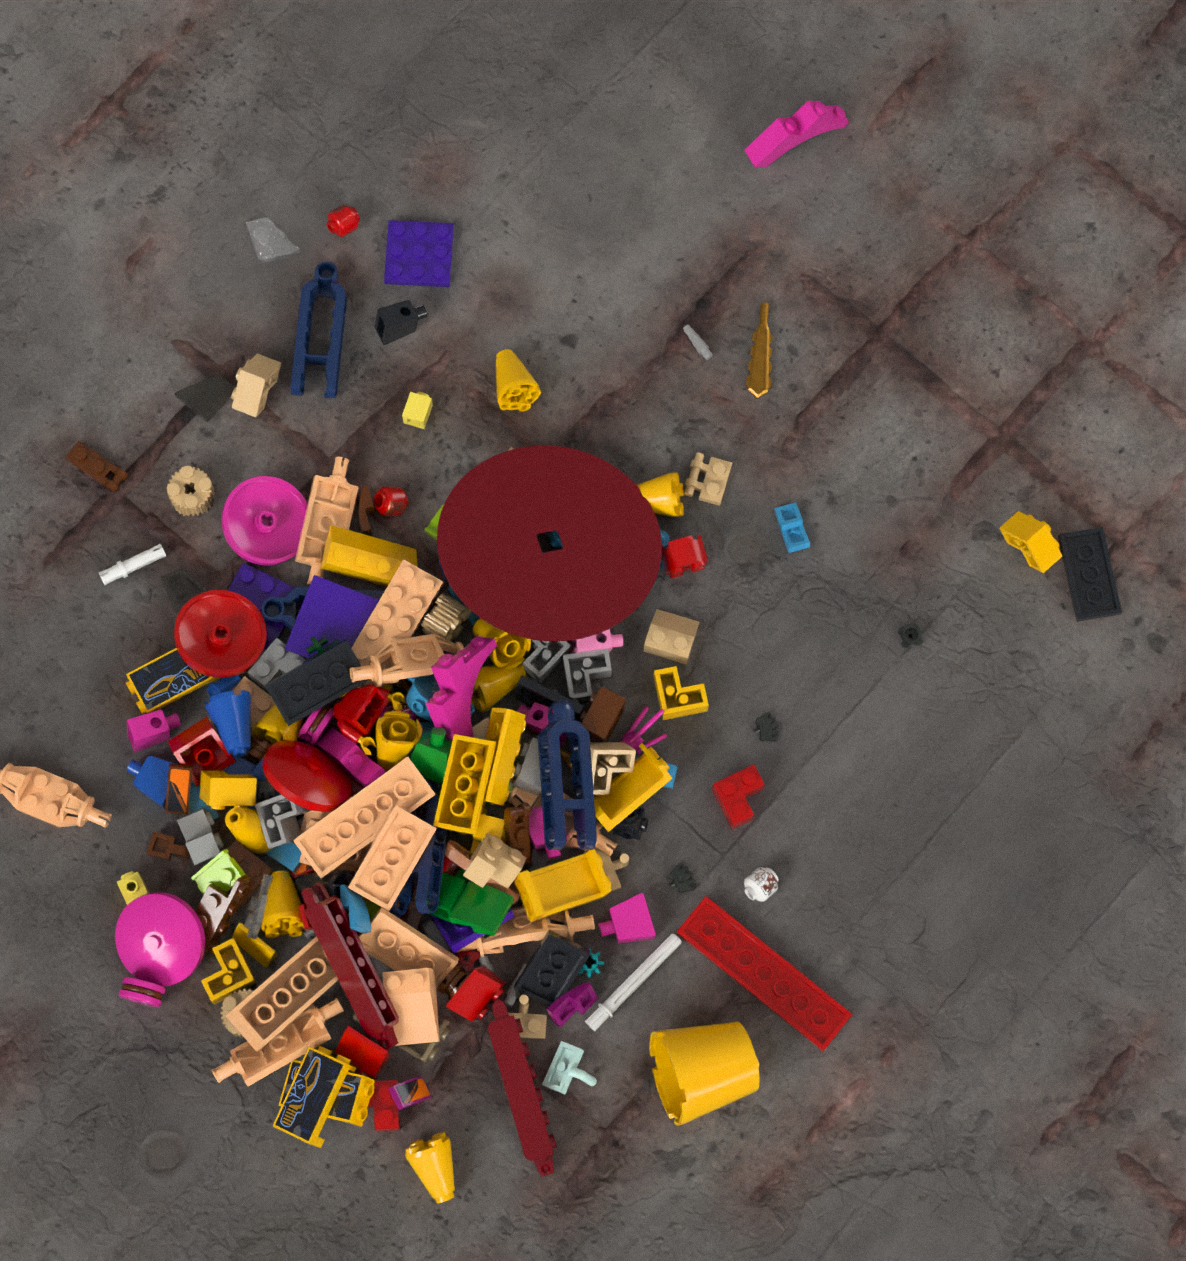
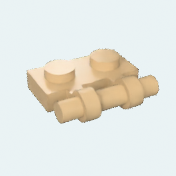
M696 453L694 460L690 464L689 478H686L684 484L686 487L684 495L692 497L694 490L700 491V501L720 506L732 462L711 457L708 465L703 463L704 454ZM699 472L706 473L703 483L697 481Z

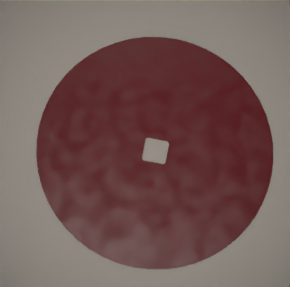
M559 446L517 448L492 456L478 464L460 479L452 489L441 511L437 529V549L440 564L447 581L459 599L473 613L492 626L522 638L555 642L583 639L604 632L621 623L648 596L657 578L662 557L661 533L657 518L650 503L642 495L638 486L627 475L603 459L576 449ZM558 531L563 549L542 553L536 535Z

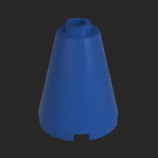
M240 690L241 694L234 695V691L220 693L210 697V703L205 702L206 710L228 754H233V757L244 756L251 749V696L245 690Z

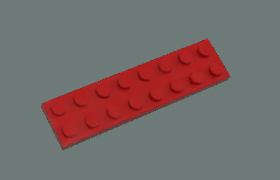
M707 896L704 897L676 932L822 1052L853 1015Z

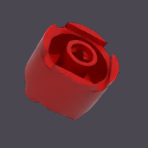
M697 535L696 540L693 539V536H687L668 542L669 547L665 549L662 545L661 559L665 574L670 575L671 579L683 576V572L691 569L692 573L704 570V566L709 562L701 535Z

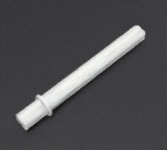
M671 934L603 1004H598L599 1008L585 1023L592 1030L596 1031L609 1017L612 1018V1014L681 945L682 941L675 934Z

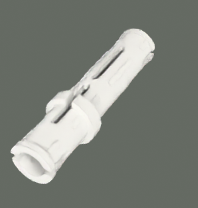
M158 544L125 561H118L116 565L98 573L104 585H107L121 577H128L127 574L166 557V554L161 544Z

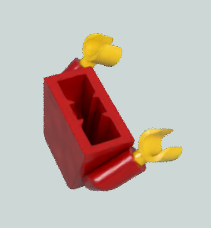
M374 684L347 692L343 700L337 702L334 706V717L338 720L337 725L342 734L354 743H360L364 753L371 755L367 746L373 745L376 748L377 746L371 737L363 738V735H367L389 701L392 702L394 710H402L400 702H406L401 692L390 694V691L376 687Z

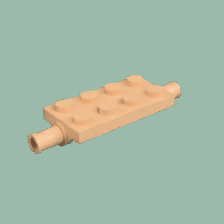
M335 457L333 473L329 477L315 475L313 478L295 562L311 566L307 586H310L314 575L323 578L324 570L320 569L330 525L347 530L350 527L358 486L349 484L345 478L349 463L347 458H344V461H342L343 457Z
M337 998L319 1009L311 1004L260 1050L256 1052L249 1042L246 1041L230 1050L232 1055L229 1057L230 1060L211 1069L218 1083L237 1072L242 1075L246 1085L250 1086L306 1054L308 1047L316 1048L332 1039L325 1027V1021L344 1012Z

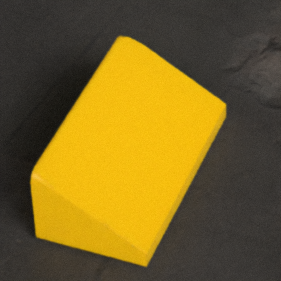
M242 923L237 925L232 938L237 941L243 950L267 968L277 957V952Z

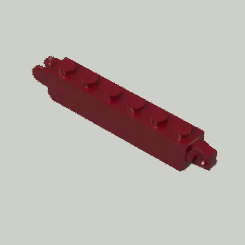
M319 882L313 884L312 889L309 887L302 890V898H304L308 909L304 910L367 1038L374 1036L385 1050L395 1046L399 1042L393 1026L399 1022V1016L356 931L350 929L349 917L340 899L335 895L330 897L323 884Z
M497 1000L494 1001L492 1006L495 1021L490 1022L488 1031L524 1156L526 1159L534 1161L541 1177L554 1173L552 1155L554 1154L553 1149L557 1148L554 1135H548L546 1125H549L550 1121L547 1111H542L539 1102L544 1100L540 1087L535 1088L533 1079L537 1078L533 1064L528 1065L526 1056L530 1055L527 1042H522L519 1033L524 1032L520 1018L515 1019L514 1015L509 1016L507 1007H505L506 1004H504L505 1002Z

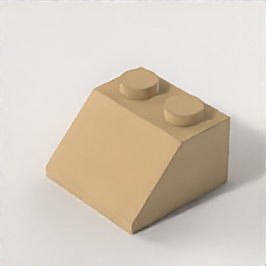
M656 609L643 652L687 665L700 622Z

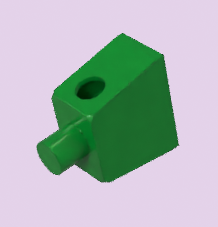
M435 727L431 733L425 732L419 739L410 760L423 777L443 785L452 741L445 738L446 731L443 728Z
M459 869L454 876L442 873L438 909L435 913H430L429 915L450 922L448 916L469 880L463 876L464 869Z

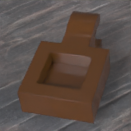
M153 832L146 853L148 856L168 861L171 860L172 854L186 859L190 857L187 847L176 845V837Z

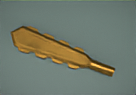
M766 302L761 303L759 326L752 336V341L754 342L750 350L752 360L749 361L748 365L750 375L747 376L746 380L748 391L756 399L767 394L768 389L771 388L769 373L772 371V363L769 361V358L772 357V348L769 344L772 343V334L768 327L769 303Z

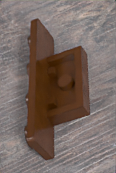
M248 874L236 880L230 894L213 883L208 885L195 911L202 923L205 935L208 936L205 941L203 957L210 953L214 954L212 948L220 945L219 939L230 926V923H228L230 917L237 912L240 906L238 904L240 898L249 889L248 882L251 876Z

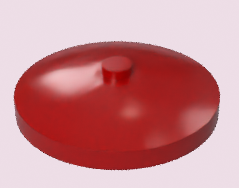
M227 590L206 591L191 598L180 610L174 628L175 645L184 662L195 671L215 678L233 677L249 670L261 657L267 638L266 624L259 609L246 597Z
M280 741L271 745L263 758V771L270 784L282 796L301 807L313 811L331 812L345 803L351 794V782L345 770L328 754L314 746L298 741Z

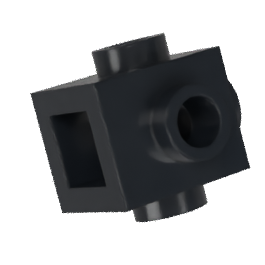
M641 807L635 809L612 829L613 834L625 839L640 840L642 832L647 830L649 821L645 817V809Z

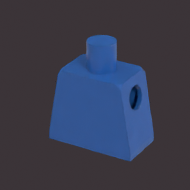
M148 756L144 764L134 759L131 760L127 767V772L136 776L133 785L153 802L165 809L169 764L175 763Z

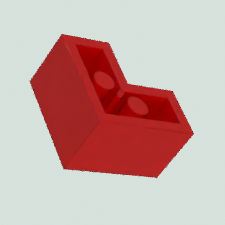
M755 764L713 783L712 791L732 830L753 820L754 813L746 798L762 791L765 785Z
M398 1080L375 1081L374 1093L370 1097L368 1108H374V1125L377 1132L400 1130V1111L389 1091V1088L399 1084Z

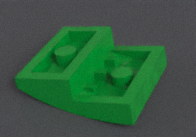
M469 881L448 918L451 923L471 926L475 933L495 936L514 902V898L496 888L484 885L482 888L476 883Z

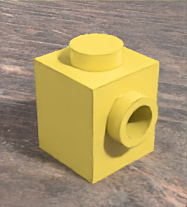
M410 392L402 415L403 423L425 429L433 406L432 398L423 392Z
M128 872L121 876V880L117 881L127 905L138 897L149 893L139 872Z

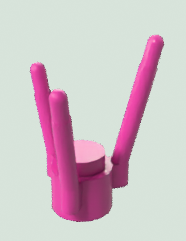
M646 706L629 730L622 736L623 739L620 742H625L634 748L638 755L643 752L638 746L644 742L641 735L664 713L663 709L636 732L634 730L649 710V707ZM663 734L645 743V747L649 748L667 737V734Z

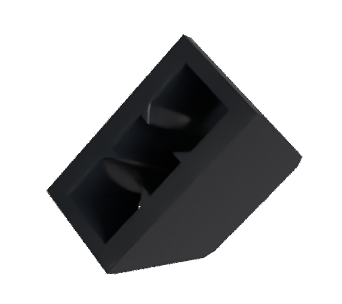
M409 300L379 308L374 328L383 346L415 332L418 320L426 318L427 311L424 305L414 308Z

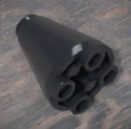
M332 870L322 878L316 872L305 873L298 876L295 888L302 895V890L308 887L312 889V885L319 882L323 884L330 897L335 895L341 901L340 885L348 886L355 872L350 870Z

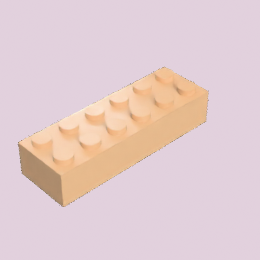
M317 936L225 1015L256 1052L338 981Z

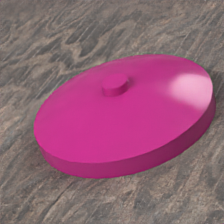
M271 476L250 478L240 483L229 494L224 503L221 514L224 537L235 553L251 563L263 566L282 564L296 556L308 504L303 495L285 480Z
M164 892L142 895L124 908L117 921L115 930L117 952L124 966L137 979L160 986H170L188 978L200 965L205 951L204 929L196 912L181 898Z

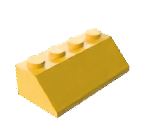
M330 525L320 569L388 587L403 559L418 566L417 551L411 547Z
M492 708L485 740L496 742L483 799L484 802L504 806V802L508 800L510 793L508 788L509 781L515 773V756H518L521 744L519 740L526 727L525 714L506 708Z
M454 734L433 826L476 835L496 742Z

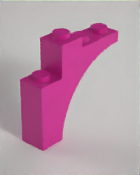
M807 101L791 117L777 118L744 151L755 168L768 167L776 159L800 143L821 133L844 128L849 122L845 117L844 110L839 106H825L820 101Z
M475 637L471 640L470 644L458 651L456 655L444 654L431 666L440 690L433 694V697L426 702V706L434 726L443 728L446 731L445 738L453 741L454 734L474 738L471 726L472 693L483 663L497 647L493 638Z
M331 728L316 743L323 752L333 758L363 788L386 773L381 766L369 759L357 744L334 728Z

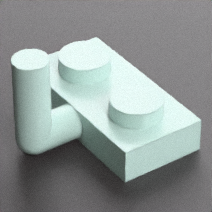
M561 1041L542 1085L566 1094L573 1077L582 1080L590 1086H594L597 1080L592 1075L577 1068L584 1050Z

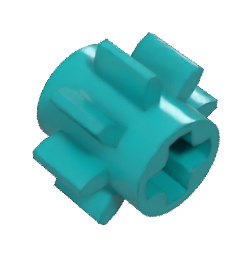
M589 948L590 956L588 958H592V962L596 964H593L591 969H588L587 965L584 964L578 973L579 975L583 972L587 973L588 979H590L591 973L595 972L599 975L598 966L604 965L603 961H598L600 952L594 955L591 953V948Z

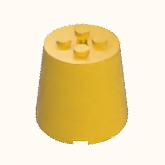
M739 1022L658 1030L650 1035V1056H655L656 1067L652 1068L656 1087L667 1115L670 1119L675 1118L674 1123L676 1126L688 1123L748 1096L759 1088V1062L749 1035Z

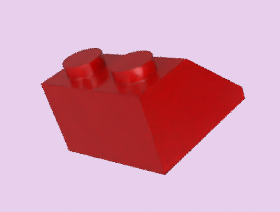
M207 717L167 741L181 765L193 766L192 781L196 787L200 785L201 770L222 771L236 762L233 756L228 754L218 732Z
M485 965L475 968L447 1003L446 1007L472 1022L478 1018L482 1020L490 1010L487 1007L492 1000L497 1001L503 994L504 990L502 987L505 985V982Z
M350 1026L346 1028L334 1052L336 1055L339 1054L350 1059L349 1065L359 1069L357 1074L368 1078L371 1077L374 1080L377 1079L391 1057L387 1050Z

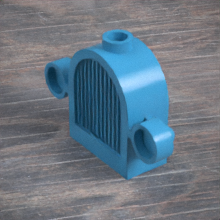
M434 674L407 678L412 682L406 695L408 707L417 716L432 721L426 702L433 697L435 692L440 690ZM471 704V716H472V714H473L474 711H475V708H474V706Z

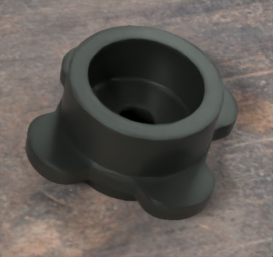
M917 624L899 628L898 634L901 636V646L903 648H909L911 645L920 646L923 643V638L920 637V627Z

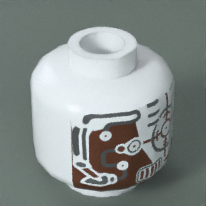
M767 867L756 868L744 880L747 897L761 902L767 900L778 889L779 879L776 873Z

